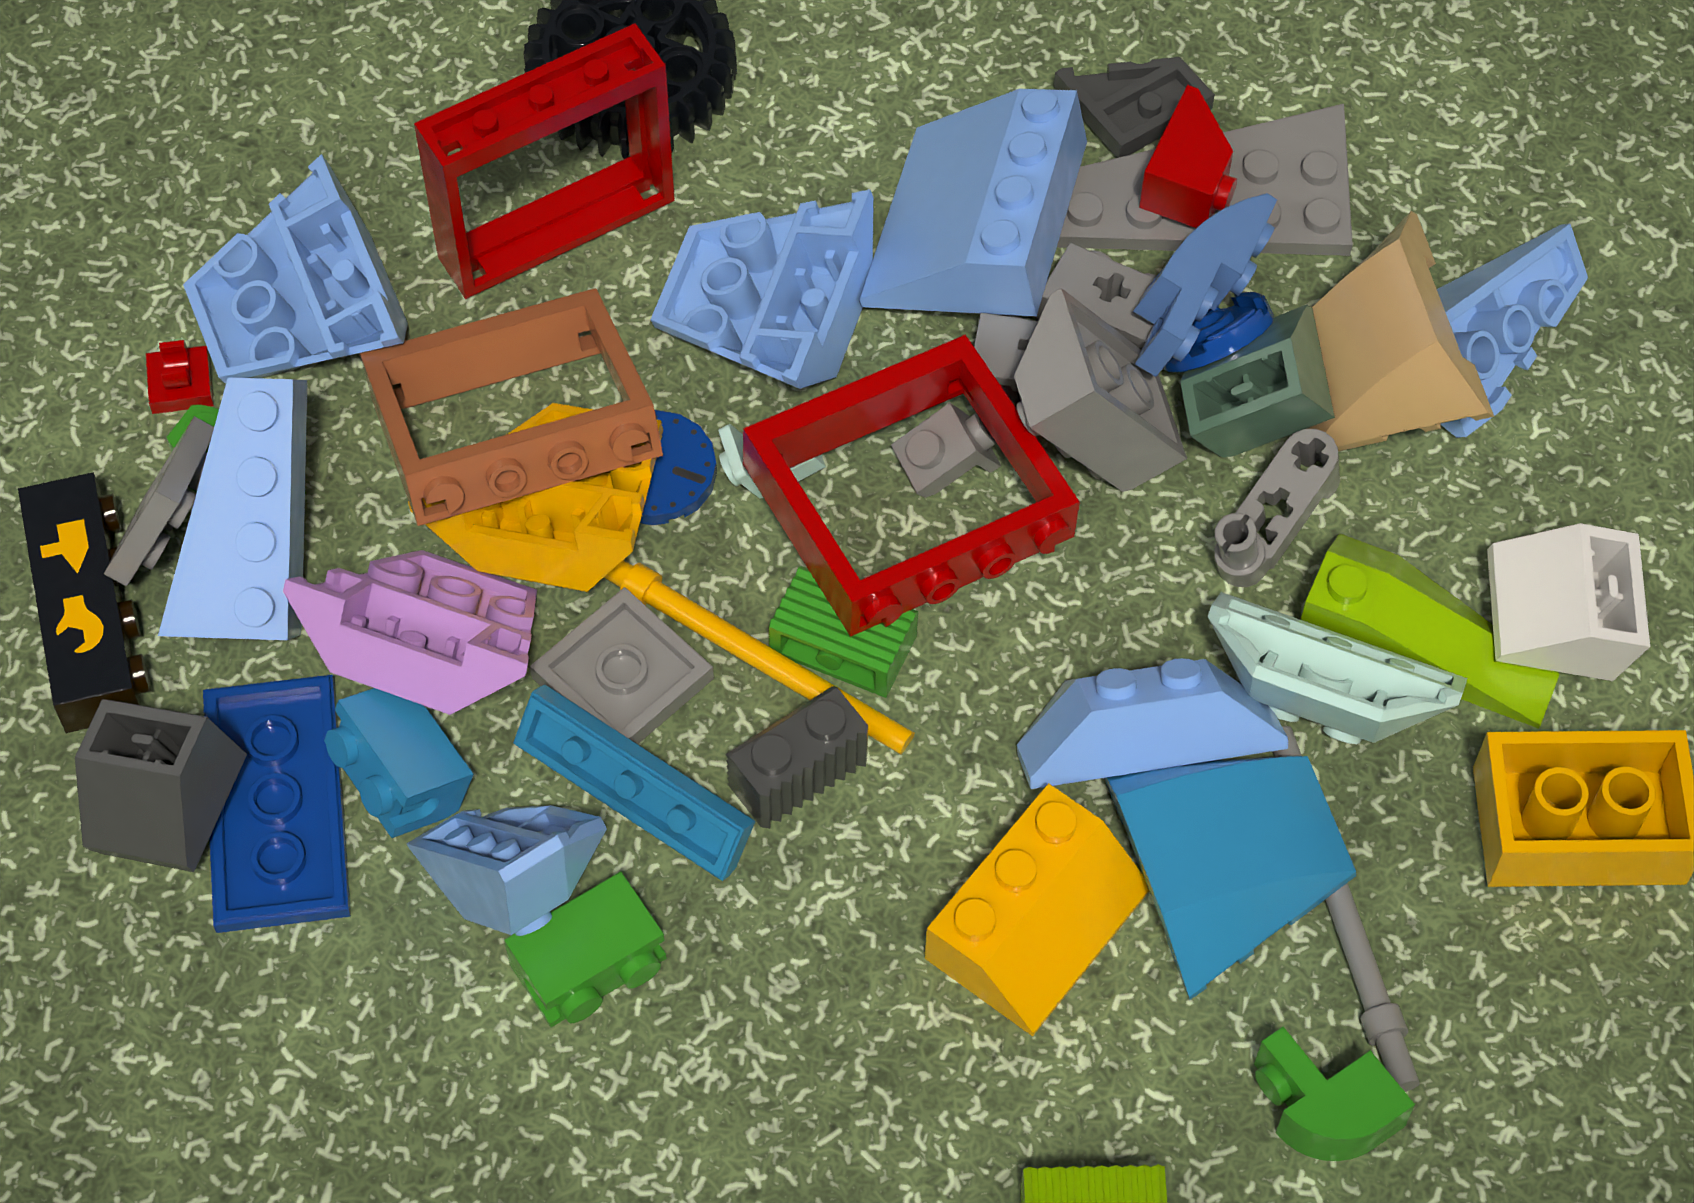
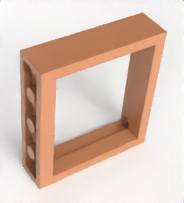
M596 288L410 339L402 344L360 353L378 419L418 526L636 464L647 459L663 456L654 405ZM589 330L591 332L590 335L582 337L578 336V333H582ZM600 353L623 399V402L423 459L418 457L401 409ZM400 383V388H392V385ZM644 443L643 446L631 448L632 445ZM422 498L425 499L426 505L444 500V503L426 508Z

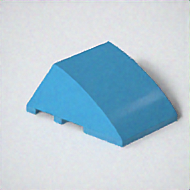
M1308 756L1214 760L1104 778L1164 928L1167 943L1189 1000L1207 989L1206 985L1234 963L1238 961L1241 964L1252 956L1255 947L1284 925L1294 924L1356 877L1355 867Z

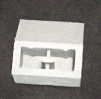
M1580 523L1496 542L1487 549L1495 660L1497 662L1614 681L1650 648L1639 534Z

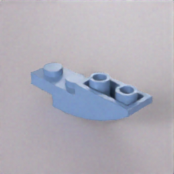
M1268 193L1244 199L1219 211L1187 236L1167 261L1161 272L1145 290L1133 311L1154 324L1135 364L1156 377L1171 357L1181 362L1192 348L1200 333V329L1192 325L1194 319L1200 322L1209 309L1214 311L1229 291L1237 296L1242 293L1257 268V264L1250 261L1251 256L1256 258L1261 253L1275 229L1267 221L1278 199Z

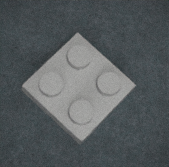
M195 416L192 418L138 506L104 572L106 576L127 586L140 565L150 570L153 569L170 539V536L163 533L162 530L166 529L171 532L173 527L178 529L194 503L196 494L188 491L187 487L195 491L198 489L207 456L205 451L211 441L214 430L213 426Z
M625 587L530 665L532 679L540 686L547 685L636 744H639L714 679L713 666Z

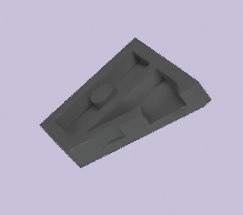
M1181 57L1152 59L1144 64H1136L1131 61L1109 63L1107 65V73L1080 76L1074 75L1073 67L1061 68L1055 72L1054 88L1056 90H1077L1083 120L1117 158L1130 155L1162 137L1187 85L1199 88L1210 110L1213 108L1215 96Z

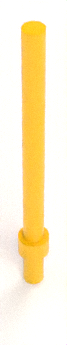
M623 560L604 577L619 586L620 590L624 587L628 589L644 605L649 604L808 700H812L832 686H835L662 583V575L640 562L633 566ZM838 688L868 724V736L902 755L914 738L915 733Z

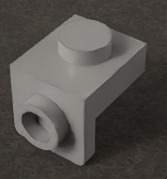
M951 403L945 405L891 444L916 493L924 498L938 493L976 465L989 473L1001 467L998 458L991 448L997 443L977 413L969 416Z

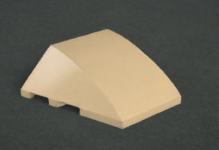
M1413 211L1407 214L1366 259L1312 307L1335 418L1306 429H1318L1326 432L1334 439L1338 451L1387 441L1389 435L1418 428L1425 432L1441 429L1440 423L1471 417L1476 421L1494 417L1475 365L1462 357L1429 270L1436 263L1418 215Z

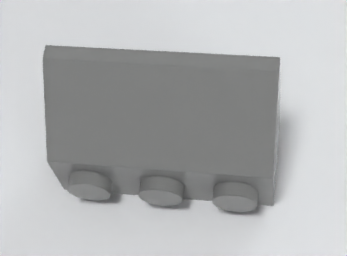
M1060 288L1050 294L1014 374L1021 401L1017 403L1019 417L1032 435L1038 436L1040 434L1053 443L1064 457H1073L1086 466L1096 479L1100 480L1103 478L1122 492L1132 490L1187 459L1159 374L1155 377L1137 366L1135 363L1141 349Z

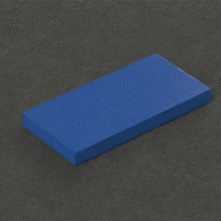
M333 675L203 690L204 716L208 717L247 753L209 838L213 926L216 933L351 917L341 768L336 766L331 760L324 742L327 731L338 727L337 713L335 712L336 691Z

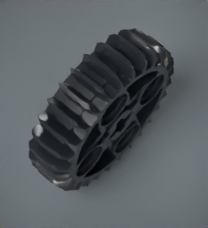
M550 0L551 9H538L537 24H532L528 28V42L524 44L523 53L525 73L636 23L666 65L671 152L674 150V136L678 134L689 143H693L695 139L694 125L710 131L712 114L723 116L725 99L732 98L734 80H736L737 74L735 38L733 32L729 30L727 15L721 12L718 13L716 0ZM689 36L694 38L702 52L692 46L684 45L685 39ZM625 100L557 131L560 139L564 140L575 133L576 144L580 151L592 140L598 142V151L601 157L606 154L611 145H619L621 155L626 159L629 155Z

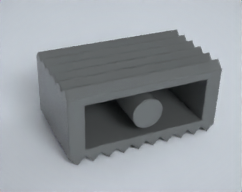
M832 686L726 754L728 758L726 760L728 764L726 766L728 769L727 774L729 776L727 778L729 781L728 786L760 827L770 829L772 821L781 822L782 814L792 815L793 807L802 808L804 800L813 801L814 793L824 794L825 786L834 787L836 779L845 780L846 772L856 773L857 766L866 767L868 724L837 687Z

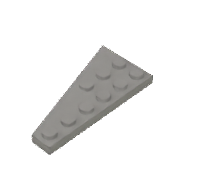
M1344 104L1223 132L1233 149L1229 176L1238 179L1229 206L1244 199L1266 193L1278 199L1267 221L1275 229L1261 253L1350 256L1353 242ZM1155 149L1080 167L1057 248H1067L1071 242L1080 247L1092 249L1176 251L1187 236L1196 228L1139 208L1144 171Z

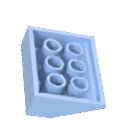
M1017 89L916 128L860 297L862 307L1037 317L1087 144L1077 90Z

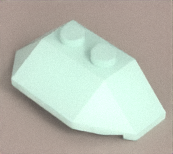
M1223 592L1215 599L1208 614L1209 621L1243 688L1250 697L1268 705L1278 719L1297 722L1302 717L1324 725L1323 731L1327 735L1342 742L1359 744L1361 739L1375 743L1456 707L1460 703L1468 679Z

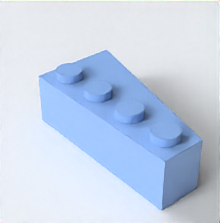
M227 378L158 636L290 640L301 635L302 624L283 593L285 579L299 576L303 578L307 380Z

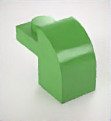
M1281 1027L1261 1041L1254 1063L1258 1069L1255 1071V1077L1259 1087L1273 1104L1280 1106L1285 1103L1288 1108L1283 1110L1276 1134L1294 1150L1319 1160H1350L1370 1152L1406 1126L1415 1103L1371 1050L1327 1080L1284 1027Z

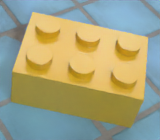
M1686 730L1486 733L1473 766L1488 887L1687 885L1694 872V775Z

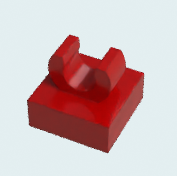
M185 340L159 343L160 352L146 353L148 398L152 414L188 410L191 405L214 406L210 354L207 346L187 348Z

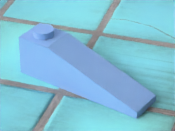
M1570 223L1561 224L1437 289L1462 357L1475 365L1494 416L1502 411L1512 396L1506 387L1501 386L1515 365L1524 370H1529L1536 359L1537 354L1530 346L1539 328L1557 327L1588 279ZM1467 417L1440 424L1456 438L1467 437L1492 417L1477 421Z

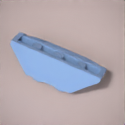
M1179 658L1167 661L1162 666L1136 670L1114 668L1105 670L1097 676L1065 680L1018 742L1017 755L1030 789L1046 787L1048 783L1056 786L1288 749V737L1272 709L1268 705L1250 697L1239 682L1206 659L1191 660Z
M552 805L504 808L487 814L482 818L480 809L461 811L408 842L407 846L464 919L509 935L515 933L516 936H523L546 925L552 919L550 911L569 900L607 828L599 816Z

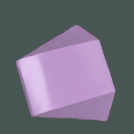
M424 550L370 561L368 573L359 575L342 568L331 569L327 571L326 581L315 585L307 582L306 579L300 576L285 579L283 593L330 673L449 715L526 675L537 589L493 574L478 572L473 567Z

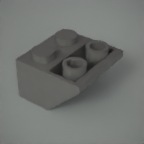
M102 699L75 755L83 847L104 855L194 872L247 753L208 717Z

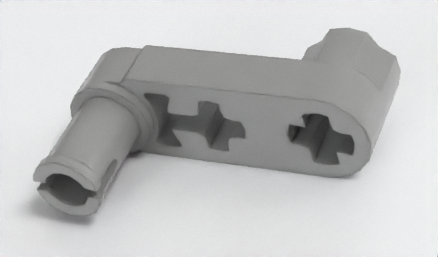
M1303 429L1290 436L1236 513L1226 515L1218 522L1215 528V539L1217 541L1215 546V562L1220 577L1228 584L1235 587L1256 585L1269 569L1275 567L1321 499H1329L1337 491L1340 484L1338 447L1334 439L1326 432L1318 429ZM1317 461L1322 462L1323 467L1320 468L1319 466L1314 464ZM1302 464L1308 467V469L1303 471L1300 469V465ZM1281 499L1287 500L1286 505L1289 516L1285 518L1282 515H1276L1265 529L1267 540L1272 542L1268 545L1257 533L1266 519L1263 504L1267 502L1270 505H1276Z

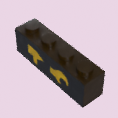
M94 472L18 488L52 701L65 733L88 729L102 699L141 706L139 694L151 692L148 671L143 655L132 656L130 639L141 637L134 602L132 599L123 601L120 585L123 584L104 574L117 547L113 548L111 532L120 531L122 527L113 493L102 496Z

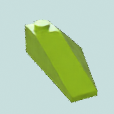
M1340 533L1326 552L1306 599L1301 620L1468 678L1461 697L1462 700L1538 729L1541 726L1560 675L1556 671L1497 662L1495 660L1492 623L1401 556Z

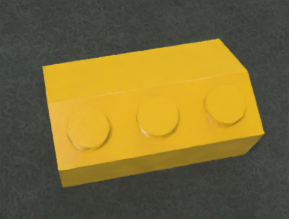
M1048 783L927 927L925 959L1028 1034L1034 1036L1146 897L1149 889L1143 874L1104 821Z

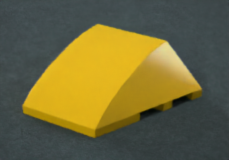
M552 403L508 434L594 409ZM656 420L661 442L663 434L662 421ZM644 443L632 445L631 448L643 446ZM656 458L647 459L636 464L616 468L615 470L425 525L478 572L588 592L633 552ZM422 498L426 508L444 503V500L426 505L425 499Z

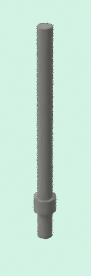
M1282 726L1288 737V749L1273 751L1274 757L1302 756L1292 728L1290 726ZM1347 883L1325 900L1365 1010L1360 1019L1368 1042L1371 1046L1377 1045L1386 1070L1400 1087L1407 1092L1420 1084L1404 1037L1408 1034V1028L1400 1006L1396 1003H1391Z

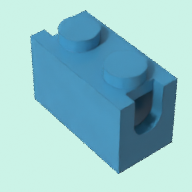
M376 688L338 700L335 712L341 719L339 727L331 729L326 733L324 742L328 754L336 766L344 769L360 792L365 809L370 815L378 818L391 838L446 819L459 811L474 774L424 705Z

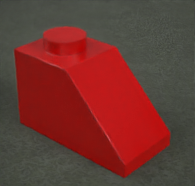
M1187 85L1144 171L1139 205L1141 209L1195 228L1212 217L1216 210L1221 211L1229 207L1238 180L1235 177L1229 176L1233 149L1199 88Z

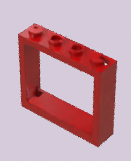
M636 23L414 123L437 256L465 299L675 201L666 65ZM625 100L630 157L473 230L465 231L457 177ZM460 148V151L448 156L449 152ZM653 184L659 193L643 199L641 193L650 190V185ZM479 270L482 276L473 280L472 272Z
M966 334L743 428V465L850 637L880 623L887 627L894 623L903 613L925 603H941L953 596L959 588L983 577L986 579L997 578L1009 571L1015 563L1039 552L1042 554L1054 552L1055 545L1071 539L1075 535L1080 505L1079 499L1038 439L1026 429L1016 407ZM964 394L1036 503L860 580L790 468Z

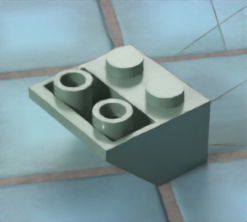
M1308 304L1274 317L1273 323L1267 330L1251 343L1220 360L1186 371L1180 381L1190 437L1222 458L1238 455L1335 418L1313 308Z

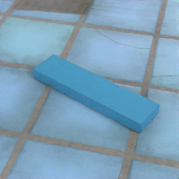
M544 684L532 691L513 744L721 881L731 875L737 867L756 822L755 820Z

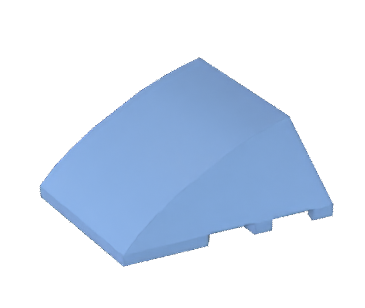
M322 154L308 166L312 174L288 197L285 198L279 193L269 203L272 212L247 235L237 233L183 284L217 375L224 383L227 382L228 377L262 378L316 362L404 343L408 323L372 237Z
M871 190L852 193V202L822 208L818 207L816 200L800 203L797 213L765 219L761 212L689 226L650 319L653 326L675 338L712 351L799 389L837 377L863 308L860 297L873 260L874 197Z

